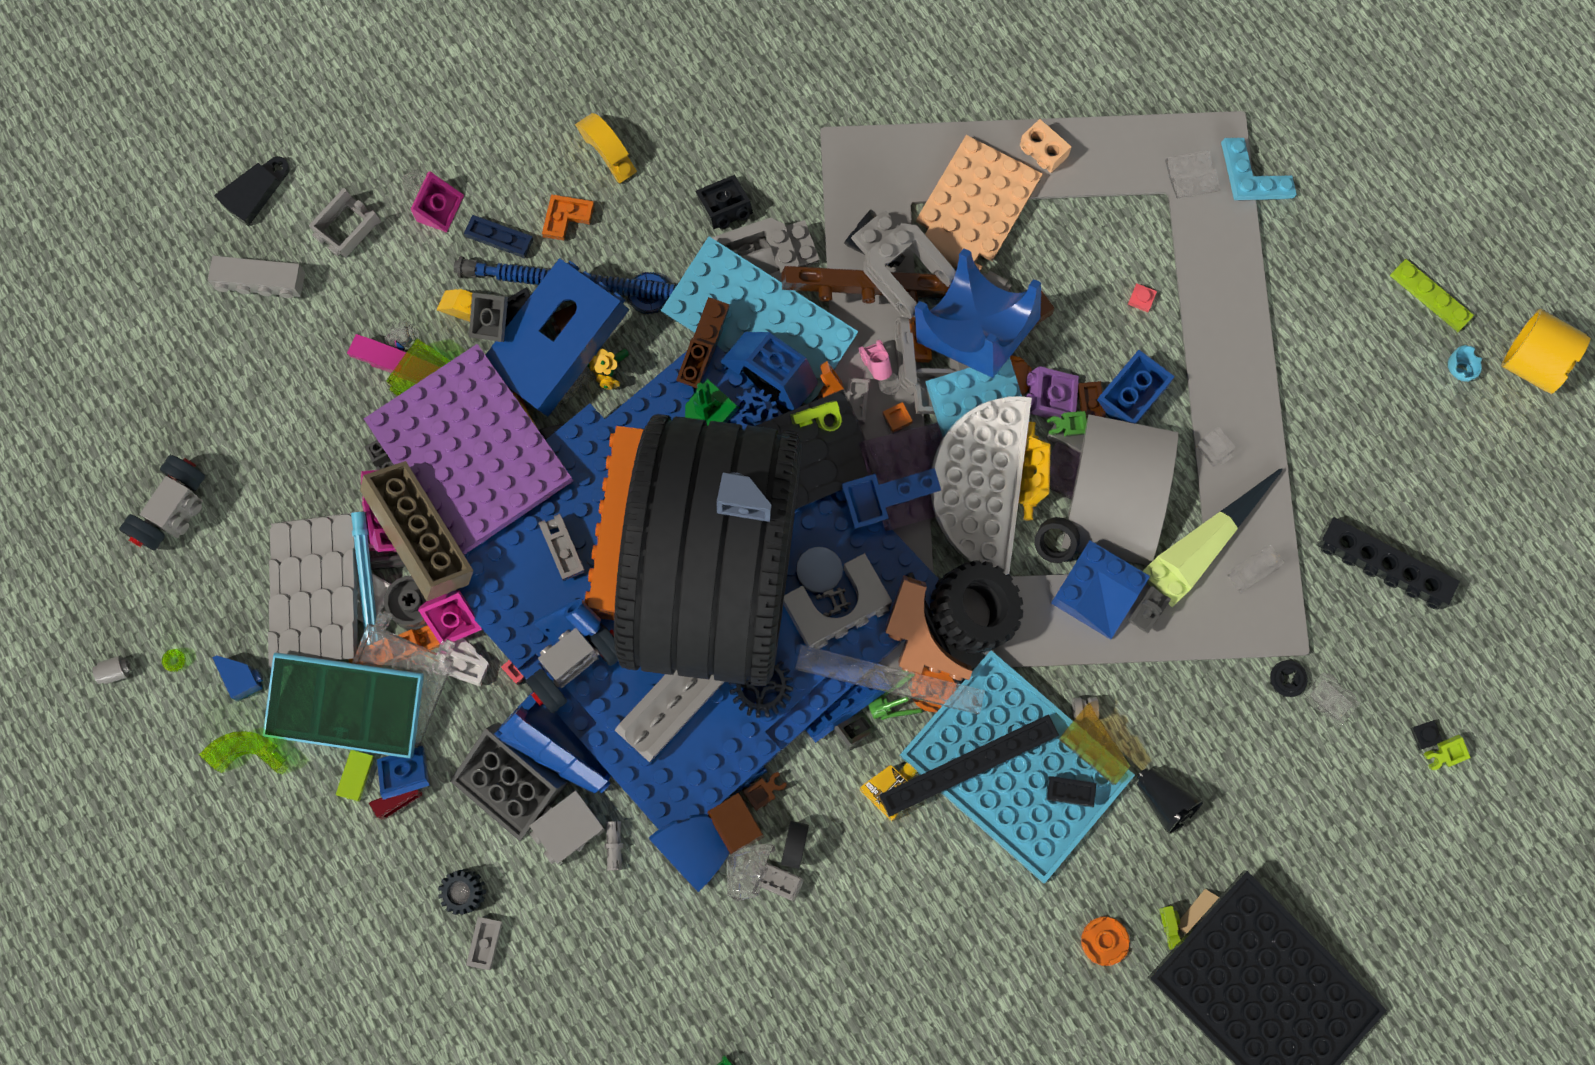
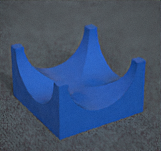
M964 248L959 253L955 277L938 305L929 310L926 303L919 301L915 306L917 343L994 378L1040 319L1041 282L1033 279L1029 284L1028 290L1022 293L1002 290L989 282L980 273L973 261L972 252Z

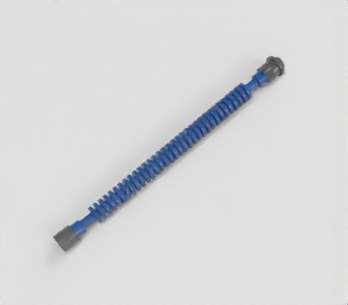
M460 256L454 262V273H457L458 278H463L464 276L477 278V276L493 275L496 276L498 281L508 280V282L513 281L515 283L519 281V283L525 284L530 282L531 285H539L551 270L548 269L547 271L546 268L536 269V267L531 268L529 266L525 268V266H514L512 264L503 265L502 263H498L497 267L487 266L486 263H478V260L465 259L464 256ZM590 274L595 278L593 282L598 284L600 281L610 289V294H614V292L618 294L619 292V295L629 296L630 293L631 297H634L636 294V297L639 298L640 295L641 298H646L647 294V299L652 297L655 300L657 296L658 300H662L664 296V301H667L675 289V284L670 286L669 283H666L664 287L662 282L660 284L654 282L653 285L652 281L647 283L645 280H643V283L642 280H637L636 284V279L631 281V279L627 278L625 281V278L619 279V277H615L614 279L612 276L608 278V276L603 277L602 275H598L597 278V275Z

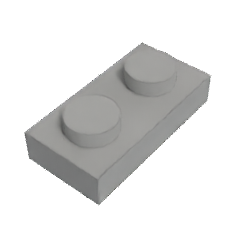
M478 917L466 963L467 966L491 971L503 922Z

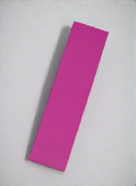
M358 334L355 335L347 352L352 358L370 363L372 367L390 372L396 377L416 384L440 369V367L411 354Z

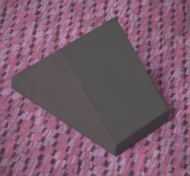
M862 711L838 724L834 728V734L846 750L849 751L877 729Z

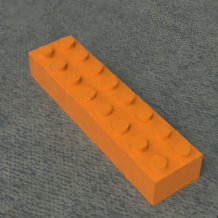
M616 426L615 433L610 435L609 446L612 447V454L607 456L606 469H608V478L604 477L602 491L605 492V499L600 500L599 514H601V523L597 522L595 536L598 537V544L593 545L592 559H594V568L589 569L588 575L591 589L586 591L585 603L600 619L614 620L618 562L626 502L635 456L644 429Z

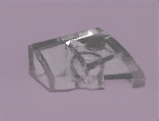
M750 845L732 854L729 853L726 858L727 896L736 901H741L759 895L762 879L768 871V867L765 865L770 852H775V845Z

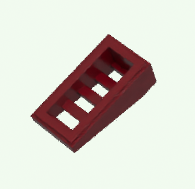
M420 789L384 800L379 798L369 802V805L376 817L384 820L422 796L423 793Z

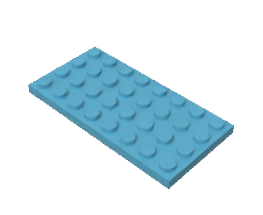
M708 236L661 309L662 313L695 333L708 297L730 304L717 345L727 354L744 332H770L807 358L818 381L815 389L804 401L805 404L815 399L825 385L820 377L822 374L820 365L828 361L835 370L858 334L857 330L796 291L782 290V282Z

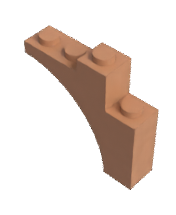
M903 575L885 627V631L889 634L890 638L897 641L906 639L898 660L899 667H902V671L909 674H915V672L921 674L925 665L932 672L940 673L943 671L949 673V676L953 679L962 681L964 678L969 680L972 674L971 665L963 663L947 653L935 640L928 627L924 614L926 583Z

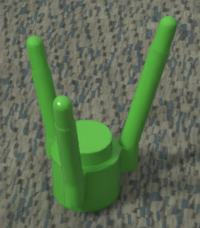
M909 674L890 686L891 689L869 704L874 719L881 718L884 720L890 717L922 713L923 710L921 708L890 712L892 711L891 707L907 702L909 700L908 697L889 702L887 698L883 699V697L913 678L915 674Z

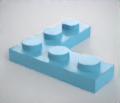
M1224 138L1221 142L1234 200L1290 199L1297 195L1292 175L1253 176L1244 138Z

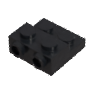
M735 174L695 191L713 229H725L731 222L738 219L741 221L746 220L750 214H753L751 201Z

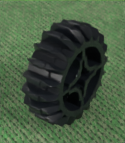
M782 661L774 666V673L778 676L781 684L769 681L768 687L763 688L761 697H759L758 687L755 688L754 685H751V680H747L745 684L729 682L730 686L736 687L730 690V695H738L733 699V703L742 702L739 706L740 711L748 707L747 716H751L753 710H755L756 718H760V711H765V717L769 718V710L772 709L775 715L779 713L777 705L783 709L786 708V704L782 699L786 701L791 700V696L785 692H793V687L786 685L793 682V678L784 677L789 674L790 670L788 668L780 670L784 665ZM741 688L753 691L756 694V703L749 701L744 696ZM775 691L780 692L773 701L763 704L766 694L775 693Z

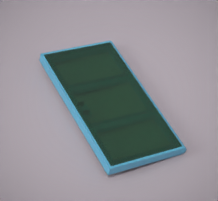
M275 652L272 660L263 736L413 758L424 674Z

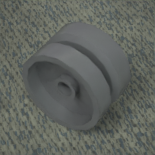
M412 576L396 579L385 593L384 606L387 614L401 628L408 631L411 629L418 630L427 626V623L418 611L419 607L426 602V599Z

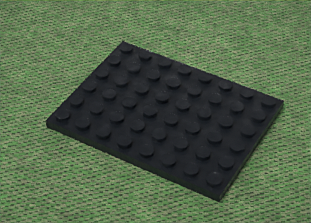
M1243 870L1147 977L1234 1065H1341L1387 1011L1246 870Z

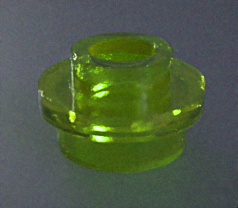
M170 649L162 656V666L169 672L181 670L186 663L185 654L178 649ZM177 657V663L172 665L171 659Z

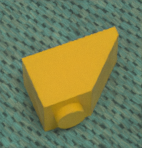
M463 289L445 290L437 311L470 322L472 292Z

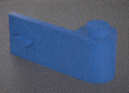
M577 599L534 621V624L551 642L558 640L569 629L572 631L576 628L583 636H592L601 627L599 625L601 619L582 599Z

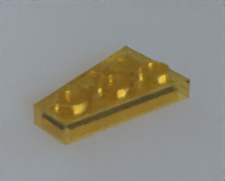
M1088 702L1060 736L1059 740L1110 783L1116 785L1130 768V765Z

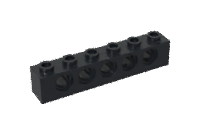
M1335 517L1327 522L1316 544L1321 547L1323 553L1342 558V562L1348 566L1356 565L1362 568L1364 574L1383 579L1384 583L1389 587H1399L1405 590L1407 596L1426 601V605L1432 609L1439 610L1447 607L1460 583L1459 580ZM1340 540H1345L1348 543V548H1344ZM1361 550L1369 554V559L1362 556ZM1382 561H1386L1390 565V570L1384 568ZM1404 572L1410 574L1411 581L1404 577ZM1425 582L1431 585L1432 591L1426 589Z

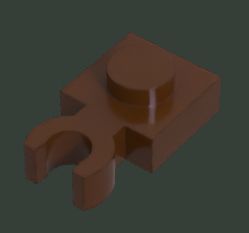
M779 772L772 774L768 783L761 778L743 791L756 812L776 799L772 792L782 791L787 787L786 782L780 786L774 783L775 779L780 776Z

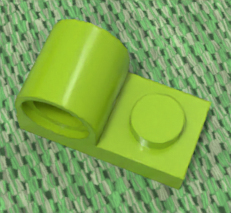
M831 401L790 415L792 424H799L800 427L812 424V419L815 418L818 426L826 431L837 430L842 422L837 401ZM828 413H831L834 417V423L831 426H826L824 423V417Z

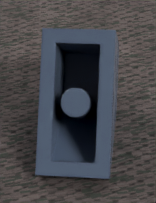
M740 473L722 474L717 498V513L770 522L771 504L750 477L743 476Z

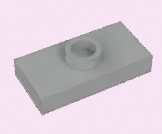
M847 378V397L859 424H865L870 380Z
M761 860L751 879L752 884L795 902L804 882V879Z

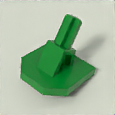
M707 379L703 384L701 382L697 384L696 393L685 404V418L706 420L707 426L711 421L727 423L739 407Z

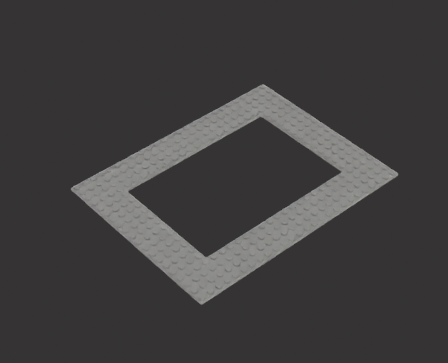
M1245 112L1041 119L1072 146L1069 156L1052 173L1047 169L1041 168L1031 155L1023 152L1020 146L1022 135L1039 119L822 127L820 138L827 268L864 270L865 255L847 247L844 242L869 210L875 211L878 215L885 209L898 225L901 223L912 224L911 205L927 202L966 135L1042 173V177L1029 199L1167 195L1202 524L1282 468L1280 475L1192 589L1173 607L1169 604L1166 606L1148 634L1128 621L1151 587L1147 582L1110 640L1051 604L1068 574L1011 576L1013 578L1012 583L1014 586L1017 585L1020 590L1018 592L1019 597L1023 599V605L1020 606L1024 611L1023 618L1018 620L1021 622L1019 630L1015 631V636L1011 640L992 649V651L1011 668L1306 656L1309 654L1256 200H1234L1221 145L1224 138H1244L1252 169ZM1032 139L1034 142H1040L1038 139ZM1048 153L1050 156H1056L1054 153ZM909 247L903 253L906 258L898 267L895 265L892 268L886 266L890 272L915 273L913 251ZM832 292V300L828 301L829 313L858 331L857 336L835 368V372L842 380L845 392L847 378L870 380L865 424H860V427L880 471V474L876 475L878 484L926 471L924 414H916L914 396H911L899 385L894 328L897 317L903 316L900 315L884 295H875V302L866 304L862 302V294ZM877 340H881L889 355L892 375L885 380H876L867 366L864 365L859 353V347L863 346L865 348L875 344ZM915 362L916 370L921 369L920 362ZM903 402L913 420V424L892 433L882 413ZM929 495L886 507L889 519L884 520L885 523L933 572ZM966 588L963 604L967 615L976 624L987 627L990 619V610L985 598L977 591ZM906 639L868 674L876 670L879 673L904 672L902 667H899L898 660ZM947 644L951 655L959 661L971 665L972 669H975L990 652L968 654L966 650L962 652L956 650L954 644Z

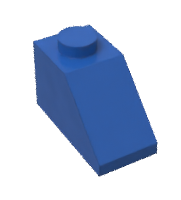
M217 655L212 657L230 697L238 702L263 689L260 683L263 681V677L257 668L254 669L247 664Z

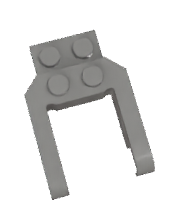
M885 209L851 237L865 254L864 273L900 315L908 319L915 316V306L917 303L886 266L910 247L928 270L935 274L947 287L951 285L955 277V269L917 225L905 223L898 225Z
M770 217L713 237L714 240L731 249L766 237V242L772 249L778 269L777 272L769 275L782 282L781 273L785 266L807 267L820 261L805 220L785 226L784 223Z
M897 317L894 331L899 385L911 396H914L916 414H935L925 381L969 367L950 358L951 369L921 368L916 370L913 333H910L909 319L907 317Z

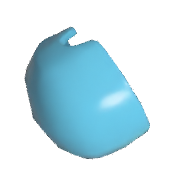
M1460 346L1454 350L1448 359L1450 373L1460 381L1469 382L1474 380L1482 371V358L1474 354V347ZM1463 365L1467 368V371L1457 368V366Z

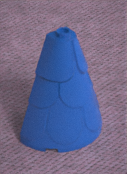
M532 691L502 723L494 735L502 742L531 757L539 764L558 772L560 777L594 794L597 791L602 793L611 784L608 781L611 775L556 713H551L544 704L539 706L531 696Z

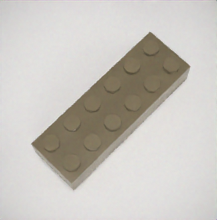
M404 461L363 475L360 491L426 601L469 585L473 574L472 567L407 462Z

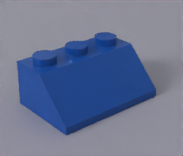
M1138 350L1097 400L1110 419L1138 424L1169 387L1175 376Z

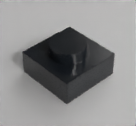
M1434 720L1410 728L1419 750L1443 742Z

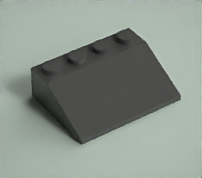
M497 722L485 728L450 782L518 841H521L531 830L529 825L543 815L548 805L551 806L569 781L560 777L558 772L539 764L531 757L497 738L494 733L502 725L500 722Z

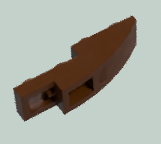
M708 297L694 337L691 338L676 379L677 382L697 388V384L702 381L722 334L723 324L730 304Z

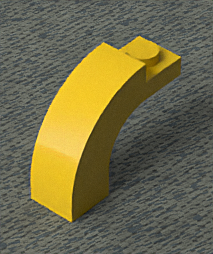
M591 113L575 124L585 142L591 144L601 155L618 183L623 182L637 172L628 157L629 153L610 126L599 115Z

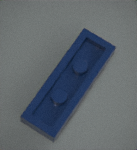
M472 215L464 232L465 237L522 258L526 257L533 242V237L475 215Z

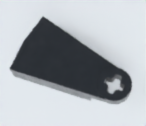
M280 156L271 158L263 165L257 163L214 196L232 216L249 227L288 175L290 165L285 158ZM276 164L281 165L283 169L275 171L274 166Z

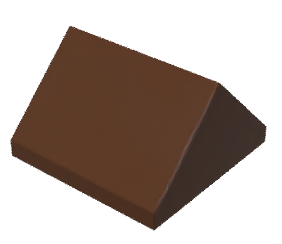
M739 793L707 812L730 854L764 838L762 831Z

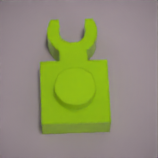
M1460 735L1438 743V751L1429 750L1423 754L1426 759L1435 757L1434 762L1428 765L1431 770L1439 769L1444 762L1446 766L1451 767L1471 758L1463 737Z
M1173 906L1160 908L1159 911L1164 931L1167 935L1168 947L1171 950L1180 942L1177 931L1179 930L1180 918L1177 910H1174Z

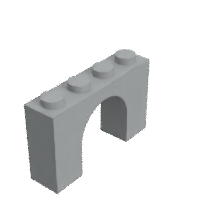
M865 553L844 564L843 570L857 595V605L848 615L841 618H830L822 615L813 605L803 586L784 595L783 605L808 650L812 648L818 650L828 644L827 640L833 637L839 639L848 634V629L853 626L860 628L869 622L868 618L874 615L880 617L890 611L889 607H891L892 600Z

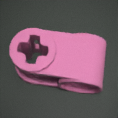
M877 340L875 344L865 348L863 346L859 347V353L864 365L867 366L876 380H885L892 375L889 355L881 340Z

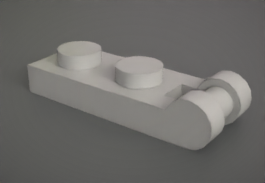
M555 515L554 519L547 522L545 520L539 522L562 580L565 581L584 573V568L561 515ZM558 527L560 531L551 535L549 530Z

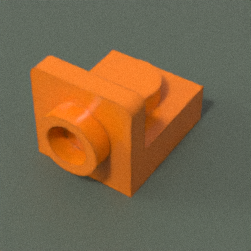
M826 361L821 364L822 374L820 377L825 384L821 389L822 396L825 397L844 389L842 380L829 362Z

